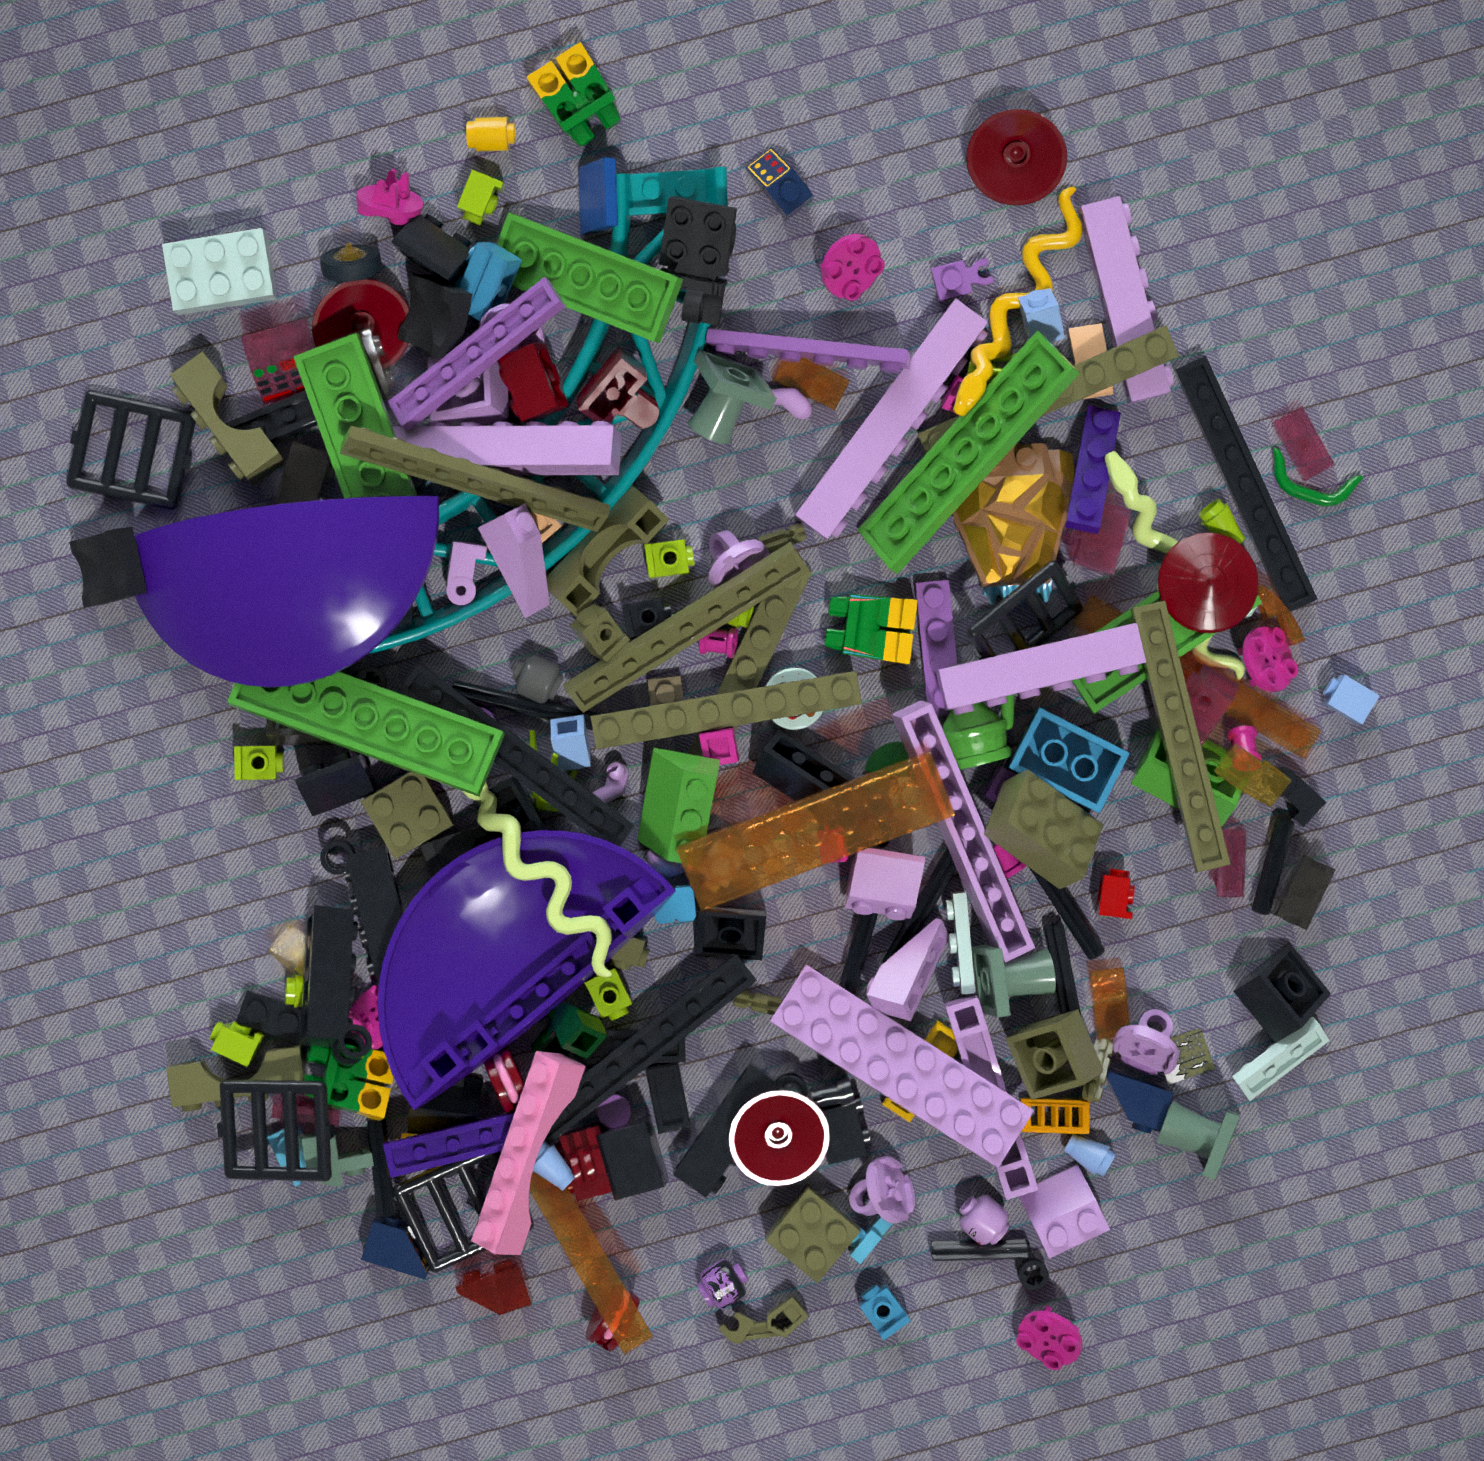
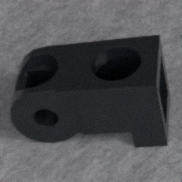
M1287 767L1271 768L1264 776L1266 790L1272 795L1282 797L1296 810L1290 818L1299 827H1304L1326 804L1323 798Z

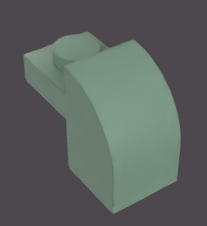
M316 1131L299 1134V1157L303 1167L318 1168ZM334 1133V1138L330 1139L332 1177L329 1181L319 1182L328 1186H343L341 1173L345 1172L346 1176L365 1173V1168L374 1166L372 1153L365 1148L338 1154Z

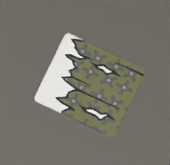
M1200 1028L1170 1038L1176 1044L1180 1053L1176 1068L1171 1073L1165 1074L1167 1084H1173L1214 1069L1209 1049Z

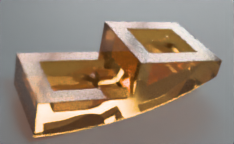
M800 358V362L782 360L772 379L787 388H796L805 397L832 410L836 409L850 382L845 377L822 365L814 364L806 358Z
M1258 586L1257 595L1262 603L1257 607L1262 620L1275 616L1280 629L1286 635L1288 646L1305 641L1300 627L1288 608L1265 586Z
M1124 967L1090 971L1097 1040L1104 1038L1108 1040L1114 1039L1121 1027L1130 1025Z

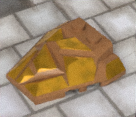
M1043 443L1015 444L952 514L954 518L953 523L957 532L960 531L966 545V552L982 587L1021 585L1049 561H1056L1074 478L1073 454L1060 449L1048 450L1047 445ZM1051 578L1047 580L1044 584L1050 583Z

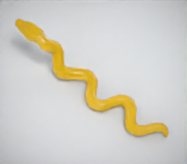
M1075 187L1063 189L1058 196L1059 208L1066 221L1067 231L1062 234H1039L1031 237L1023 247L1022 261L1036 283L1035 290L1049 288L1051 291L1053 290L1051 277L1041 264L1039 253L1044 250L1071 248L1081 239L1083 233L1082 222L1071 202V196L1076 192ZM1006 293L997 297L990 307V327L993 342L979 344L971 351L972 363L976 370L964 377L960 384L953 408L956 414L965 416L984 394L987 380L991 378L994 372L990 360L1003 359L1009 354L1012 341L1007 324V311L1009 309H1020L1018 297L1028 295L1029 293Z

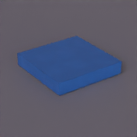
M604 157L578 167L581 235H592L617 226L615 158Z

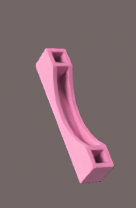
M536 1051L471 1241L493 1254L521 1255L532 1224L529 1213V1189L536 1158L552 1125L567 1105L575 1098L585 1065L561 1053Z

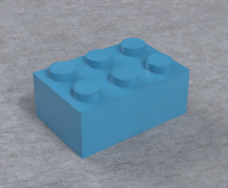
M1036 707L1006 767L1018 774L1028 769L1068 799L1096 813H1100L1130 753L1040 707Z

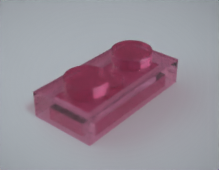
M1303 406L1271 423L1303 482L1335 465Z
M1222 830L1230 865L1218 867L1215 873L1214 883L1217 888V897H1244L1246 830Z
M277 1098L273 1103L271 1118L280 1119L279 1122L284 1124L283 1098ZM296 1100L298 1125L300 1121L310 1122L316 1128L314 1102ZM328 1107L329 1124L339 1126L343 1110Z

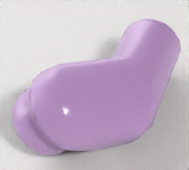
M796 388L771 389L777 398L773 406L782 405L794 417L802 420L807 419L812 414L811 403Z
M618 761L611 762L608 765L605 786L592 792L605 803H609L622 796L626 790L629 777L628 770L625 765Z
M651 849L647 852L648 864L657 872L667 877H673L697 868V866L667 861Z

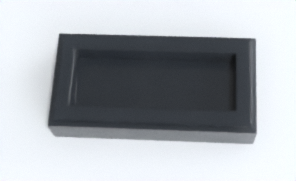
M679 1062L647 1067L645 1070L658 1134L691 1128Z

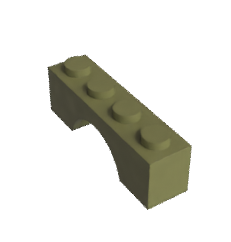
M203 351L170 374L176 384L171 390L182 405L189 402L195 411L190 415L200 429L203 430L208 427L214 436L209 439L221 456L227 453L233 462L228 466L239 481L246 478L253 487L285 464L277 449L260 427L251 430H238L227 426L221 421L220 403L228 386Z
M632 485L609 510V515L599 531L591 530L546 577L548 591L577 617L600 594V579L612 558L631 545L647 544L670 519Z
M303 1045L269 1049L265 1054L260 1070L253 1077L246 1080L302 1081L303 1075H308ZM204 1059L171 1064L166 1067L172 1108L181 1106L182 1112L202 1109L201 1103L215 1101V1107L221 1106L219 1085L225 1079L216 1075L208 1067ZM234 1093V1104L235 1098L248 1096V1101H251V1093Z

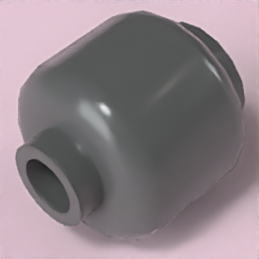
M536 654L529 656L526 662L519 660L512 675V679L517 680L516 692L538 703H545L548 699L553 701L564 676L560 675L558 664Z

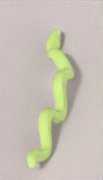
M1115 451L1108 453L1105 456V462L1112 485L1122 495L1126 507L1138 511L1132 526L1133 536L1138 543L1167 554L1178 541L1152 529L1151 525L1157 513L1155 500L1149 496L1140 495L1138 493V479L1130 466ZM1211 637L1191 649L1192 656L1198 663L1211 668L1233 669L1237 680H1241L1245 667L1243 662L1237 657L1214 654L1208 651L1207 646Z
M486 782L479 797L462 791L468 798L480 803L477 817L478 824L487 831L502 833L503 862L506 871L513 878L523 881L541 878H551L554 880L555 889L546 909V918L549 925L557 933L566 935L588 931L595 933L596 945L592 955L593 971L598 976L611 977L612 972L605 967L607 952L612 941L611 928L607 921L600 916L587 915L569 918L563 914L564 904L572 888L571 875L565 866L552 861L533 864L522 863L520 858L521 826L518 820L510 814H495L497 798L494 793L489 791Z

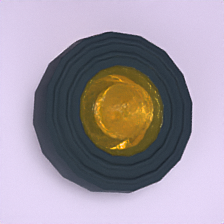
M346 243L345 246H339L326 251L320 257L323 276L338 282L358 281L372 277L379 273L382 265L378 249L368 245Z

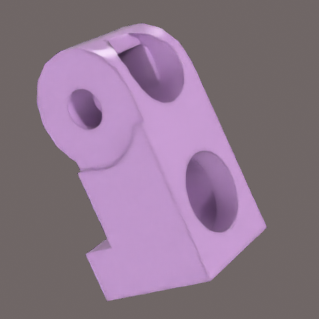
M452 540L445 585L446 594L452 603L466 605L474 599L476 594V587L473 583L476 559L485 560L486 545Z

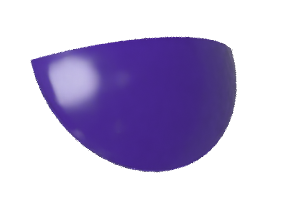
M361 497L286 503L222 512L154 528L134 535L147 593L137 595L135 598L146 619L160 638L174 652L208 674L230 682L257 687H287L310 683L331 676L369 654L388 637L404 618L422 588L432 562L439 525V497Z
M539 830L521 833L520 858L522 863L533 864L552 861L565 866L571 875L572 888L563 907L564 916L569 918L587 915L600 916L609 924L612 941L611 945H609L605 963L629 942L676 892L671 884L644 860L606 840L568 831ZM502 837L479 845L462 854L433 876L408 905L387 947L378 989L379 1030L390 1070L402 1094L413 1110L420 1108L481 1066L487 1059L504 1049L595 973L592 968V955L596 945V934L588 931L566 935L557 933L549 925L546 918V909L555 889L554 880L551 878H541L523 881L513 878L506 871L503 862Z

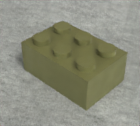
M1027 769L1003 782L984 835L1058 889H1062L1085 878L1103 824Z

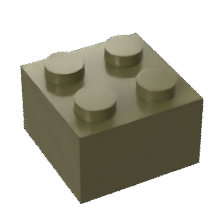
M409 772L360 801L394 859L401 857L456 824L430 779L413 772Z
M1078 1009L1024 1025L1005 1038L1031 1100L1085 1085L1104 1071Z
M807 1183L765 1234V1239L810 1278L819 1283L861 1231L858 1224Z

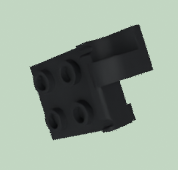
M675 196L668 198L659 265L668 266V268L662 267L661 271L684 279L681 287L687 288L682 307V321L697 324H720L724 291L728 279L719 278V276L725 277L729 273V259L732 255L736 238L735 220L737 208Z

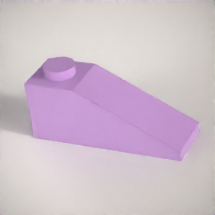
M523 504L478 527L523 616L527 618L549 606L541 533L527 506Z
M935 918L879 967L875 978H871L867 986V996L873 1008L886 1015L908 1021L912 1020L949 938L941 919Z

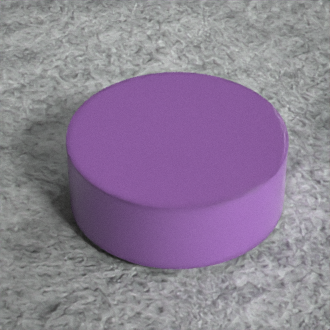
M613 1094L598 1106V1117L609 1128H616L626 1124L631 1115L629 1101L620 1094Z

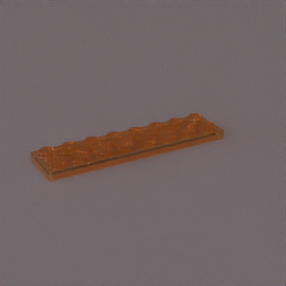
M930 750L677 846L676 849L691 887L694 890L699 907L703 911L955 816V811Z

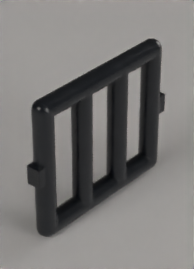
M88 390L84 396L77 431L73 430L70 443L74 444L66 479L67 486L76 490L159 508L176 509L179 503L186 469L190 470L193 457L189 456L196 422L190 415L192 411ZM96 405L116 409L101 481L81 477ZM129 412L149 416L134 488L114 484ZM162 419L182 423L166 495L147 491Z
M1049 561L968 627L967 636L977 649L974 651V654L979 660L997 656L983 635L997 621H999L1016 648L1012 652L1042 645L1082 612L1083 605L1074 591L1077 586L1068 575L1065 576L1056 561ZM1050 578L1067 604V607L1053 618H1051L1035 591ZM1024 599L1041 625V628L1027 640L1009 613Z
M233 1079L221 1081L219 1085L221 1122L217 1123L218 1137H222L224 1174L228 1179L322 1182L331 1179L330 1139L334 1138V1124H329L328 1094L325 1082ZM234 1093H251L255 1166H238ZM265 1094H282L286 1167H269ZM296 1094H314L318 1168L300 1167Z
M500 1152L434 1167L393 1187L394 1197L407 1222L405 1229L411 1239L415 1238L430 1271L434 1273L486 1251L485 1248L476 1243L468 1242L439 1180L458 1172L478 1216H480L485 1198L470 1166L488 1158L495 1172L501 1155ZM427 1186L457 1248L438 1257L409 1197V1193ZM531 1218V1223H532V1224H531V1226H530L529 1231L532 1230V1229H533V1226H534V1223H533L532 1218Z

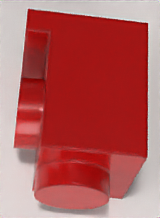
M1109 868V874L1100 873L1096 914L1132 919L1133 912L1126 910L1127 904H1133L1135 885H1130L1129 871Z

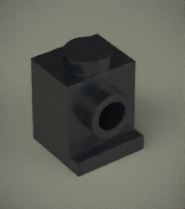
M662 597L622 605L629 638L641 636L672 616L670 603L663 604ZM650 610L654 613L655 619L653 622H643L642 614L644 611Z

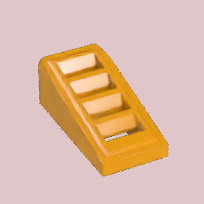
M1020 1098V1102L1029 1108L1037 1106V1124H1031L1030 1117L1021 1132L1089 1134L1090 1102L1083 1098H1037L1033 1100L1030 1098ZM1045 1106H1051V1124H1045ZM1059 1107H1065V1124H1058ZM1072 1107H1078V1124H1072Z

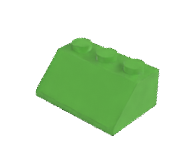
M1158 725L1137 765L1131 784L1179 809ZM1199 735L1222 828L1237 807L1250 768H1235L1231 762L1234 757L1232 752Z
M654 748L637 840L667 861L700 867L720 760Z

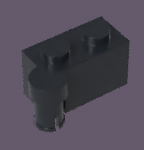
M849 1077L836 1080V1084L810 1089L812 1100L823 1112L829 1127L830 1141L826 1153L828 1165L868 1156L866 1147L872 1146L868 1127L860 1126L858 1114L864 1113L860 1094L853 1095Z

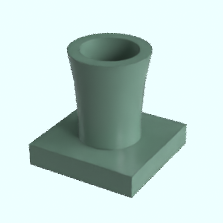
M698 351L694 363L709 385L710 390L688 421V424L697 434L719 444H729L735 424L745 402L771 410L777 398L757 368L705 351Z
M985 944L971 946L976 991L983 1014L997 1018L1011 1016L1008 998L1010 996L1054 994L1056 988L1055 969L1047 949L1019 956L1005 963L1002 948Z
M1173 1100L1156 1144L1175 1147L1207 1158L1208 1161L1202 1176L1215 1180L1241 1114L1228 1109L1222 1124H1219L1185 1108Z

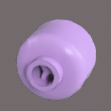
M981 1195L976 1199L971 1196L963 1203L959 1210L962 1213L959 1222L960 1227L980 1245L996 1244L1009 1229L1010 1225L1007 1223L1009 1215L1007 1211L989 1195Z

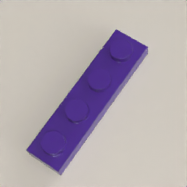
M1090 405L1087 407L1064 527L1098 534L1109 481L1105 456L1114 451L1121 412Z
M515 1111L509 1114L506 1113L383 1143L390 1177L502 1151Z

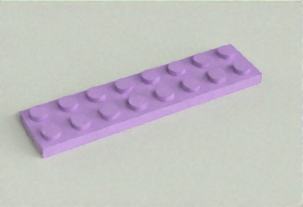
M808 965L804 967L770 1020V1023L996 1168H999L1034 1112L1033 1109Z

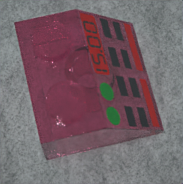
M306 318L241 337L252 376L264 405L281 401L305 391L293 356L316 348L312 337L311 324Z

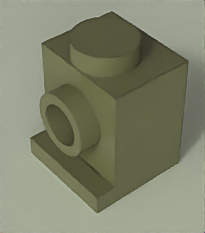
M595 603L583 609L578 614L577 619L569 625L590 654L604 662H607L630 641L629 637L622 632L607 610Z
M634 936L611 958L610 965L628 971L631 965L644 968L650 951L649 948L644 947L646 939Z

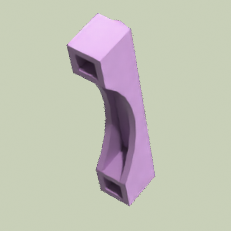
M976 993L944 1003L962 1064L1007 1093ZM1019 1134L999 1168L995 1167L1006 1200L1038 1190L1021 1134Z

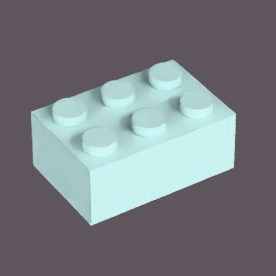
M263 228L162 244L172 308L178 315L278 299L268 235Z

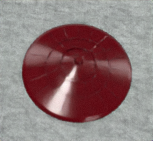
M1025 109L1005 110L987 118L974 131L967 148V168L976 187L988 198L1006 205H1027L1043 199L1060 183L1067 166V147L1059 129L1045 116Z
M371 279L342 283L330 290L322 298L315 310L312 320L314 344L317 348L359 333L373 374L378 373L398 361L409 343L397 339L400 326L406 319L409 307L403 297L385 283Z
M1197 533L1182 539L1169 550L1159 570V595L1161 601L1166 602L1168 614L1183 627L1199 633H1217L1234 627L1251 611L1258 594V572L1252 557L1240 543L1218 533Z
M785 1090L769 1091L749 1100L734 1117L729 1132L730 1152L739 1169L752 1180L770 1186L790 1185L807 1178L824 1160L830 1141L828 1123L821 1109L804 1095Z

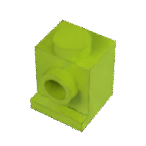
M472 169L457 205L459 212L463 213L462 219L480 226L487 214L492 216L499 201V197L495 193L496 191L503 193L505 189L504 182Z
M684 539L644 544L649 579L689 574L688 566L695 565L692 545L685 546ZM667 552L676 554L677 560L674 564L669 565L664 562L663 558Z
M279 745L234 746L235 780L279 779V772H284L285 757L284 752H279ZM257 756L262 757L265 761L262 769H256L253 765V760Z
M616 967L608 969L612 972L611 977L605 978L595 975L584 982L601 1018L609 1016L611 1021L628 1014L627 1006L633 1003ZM607 990L614 991L616 993V1000L613 1002L605 1001L603 997L604 992Z
M218 1021L209 1039L214 1041L211 1050L248 1067L252 1064L266 1033L258 1031L255 1035L250 1034V1027L239 1024L236 1021H233L232 1024H223Z

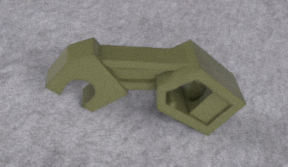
M790 1294L767 1312V1320L754 1322V1319L737 1310L733 1313V1316L739 1321V1326L736 1329H730L723 1322L718 1326V1329L730 1342L741 1344L746 1340L776 1336L786 1338L809 1315L795 1296ZM782 1311L791 1321L788 1325H784L783 1328L777 1326L776 1323H771V1319H776L777 1315Z

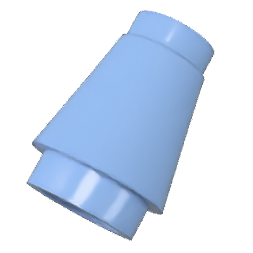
M1075 1134L1072 1135L1064 1152L1070 1154L1073 1159L1094 1176L1097 1173L1102 1177L1105 1176L1116 1156V1153L1109 1150L1110 1146L1081 1136L1079 1137Z
M544 1141L536 1158L533 1171L563 1191L573 1181L575 1176L555 1146H550Z

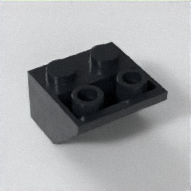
M349 751L333 757L332 761L334 764L324 768L323 763H318L300 770L302 777L294 780L312 816L325 813L378 791L364 754L356 755L354 751Z

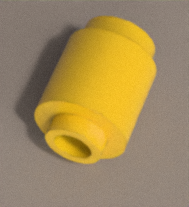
M508 117L475 118V121H467L468 148H476L477 152L509 151L510 144L516 143L515 123H509Z

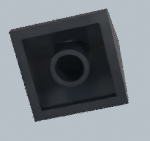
M512 776L489 789L497 798L495 814H510L521 826V833L549 830L524 784ZM473 800L476 808L479 810L480 803ZM490 831L494 839L502 837L501 832Z
M699 904L695 956L730 958L736 953L740 959L762 961L766 908Z
M465 1076L464 1087L451 1086L416 1110H413L410 1105L408 1133L423 1134L477 1121L483 1079Z
M645 1116L595 1135L614 1200L662 1188L669 1181L651 1116Z

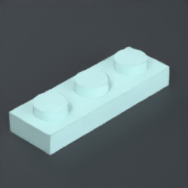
M965 891L951 892V900H946L947 920H953L954 933L949 934L950 954L956 953L957 967H952L953 987H959L961 994L975 993L967 894Z
M1312 1016L1301 1029L1277 1043L1271 1044L1265 1052L1252 1062L1245 1064L1232 1077L1243 1094L1251 1101L1330 1040L1320 1024Z

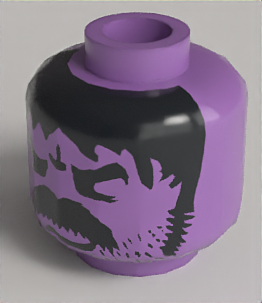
M722 1259L700 1273L701 1282L697 1284V1287L709 1307L715 1305L719 1309H724L746 1295L744 1283L749 1281L739 1263L733 1266L729 1260Z

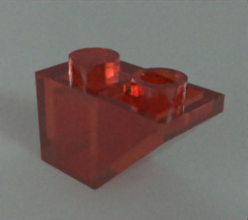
M512 1259L494 1264V1270L481 1274L480 1269L461 1275L462 1280L458 1281L455 1287L459 1295L499 1315L530 1306L533 1303V1296L522 1262L513 1264Z

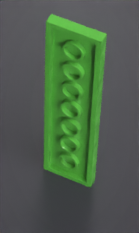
M1038 330L989 383L984 394L965 416H960L857 530L887 567L896 574L906 566L1080 374L1063 354Z
M341 672L310 683L287 687L269 688L235 683L227 701L232 707L478 797L481 794L505 735L503 731Z

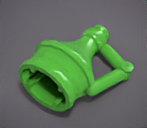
M1014 695L1006 696L1008 703L1001 704L1000 716L983 702L973 704L975 711L958 715L954 714L953 709L949 711L942 729L960 770L1011 756V749L1009 746H1006V730L1011 729L1014 725Z

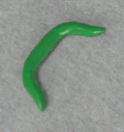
M1273 448L1274 476L1279 487L1288 495L1315 505L1327 507L1342 503L1347 500L1364 478L1361 475L1354 476L1347 480L1337 492L1324 494L1294 484L1286 474L1285 459L1278 448Z

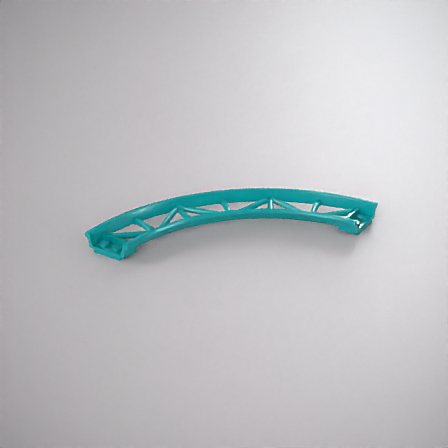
M727 166L699 170L616 174L618 225L612 228L610 251L627 257L631 216L666 214L668 198L670 196L728 206ZM664 229L633 260L647 265L661 251ZM680 289L675 302L683 303L687 291ZM595 318L592 321L584 344L563 382L564 388L562 389L569 407L584 384L588 374L595 375L603 365L595 360L601 350L610 324ZM689 323L680 355L666 389L661 380L648 339L631 333L641 363L645 365L647 380L650 386L648 388L642 385L640 388L656 399L659 408L658 419L652 426L644 428L634 447L621 463L619 475H613L605 485L594 475H573L596 495L595 499L609 504L610 509L637 479L670 428L696 372L697 366L694 363V359L699 350H704L707 329H710L711 324ZM568 408L536 422H542L546 426H556ZM617 414L611 421V424L614 425L628 419ZM588 418L575 423L579 424V426H591L594 421ZM530 475V479L542 484L544 475ZM464 491L458 492L439 504V525L472 505L485 523L498 517L483 497ZM568 524L542 547L545 571L572 550L591 530ZM436 542L433 555L450 558L451 545ZM486 551L485 560L476 559L475 561L478 564L498 567L491 552ZM501 576L476 591L475 597L470 603L466 605L451 603L433 611L425 588L422 586L415 599L421 616L413 619L412 624H398L388 637L370 653L413 642L452 627L487 610L512 595V592L504 577Z

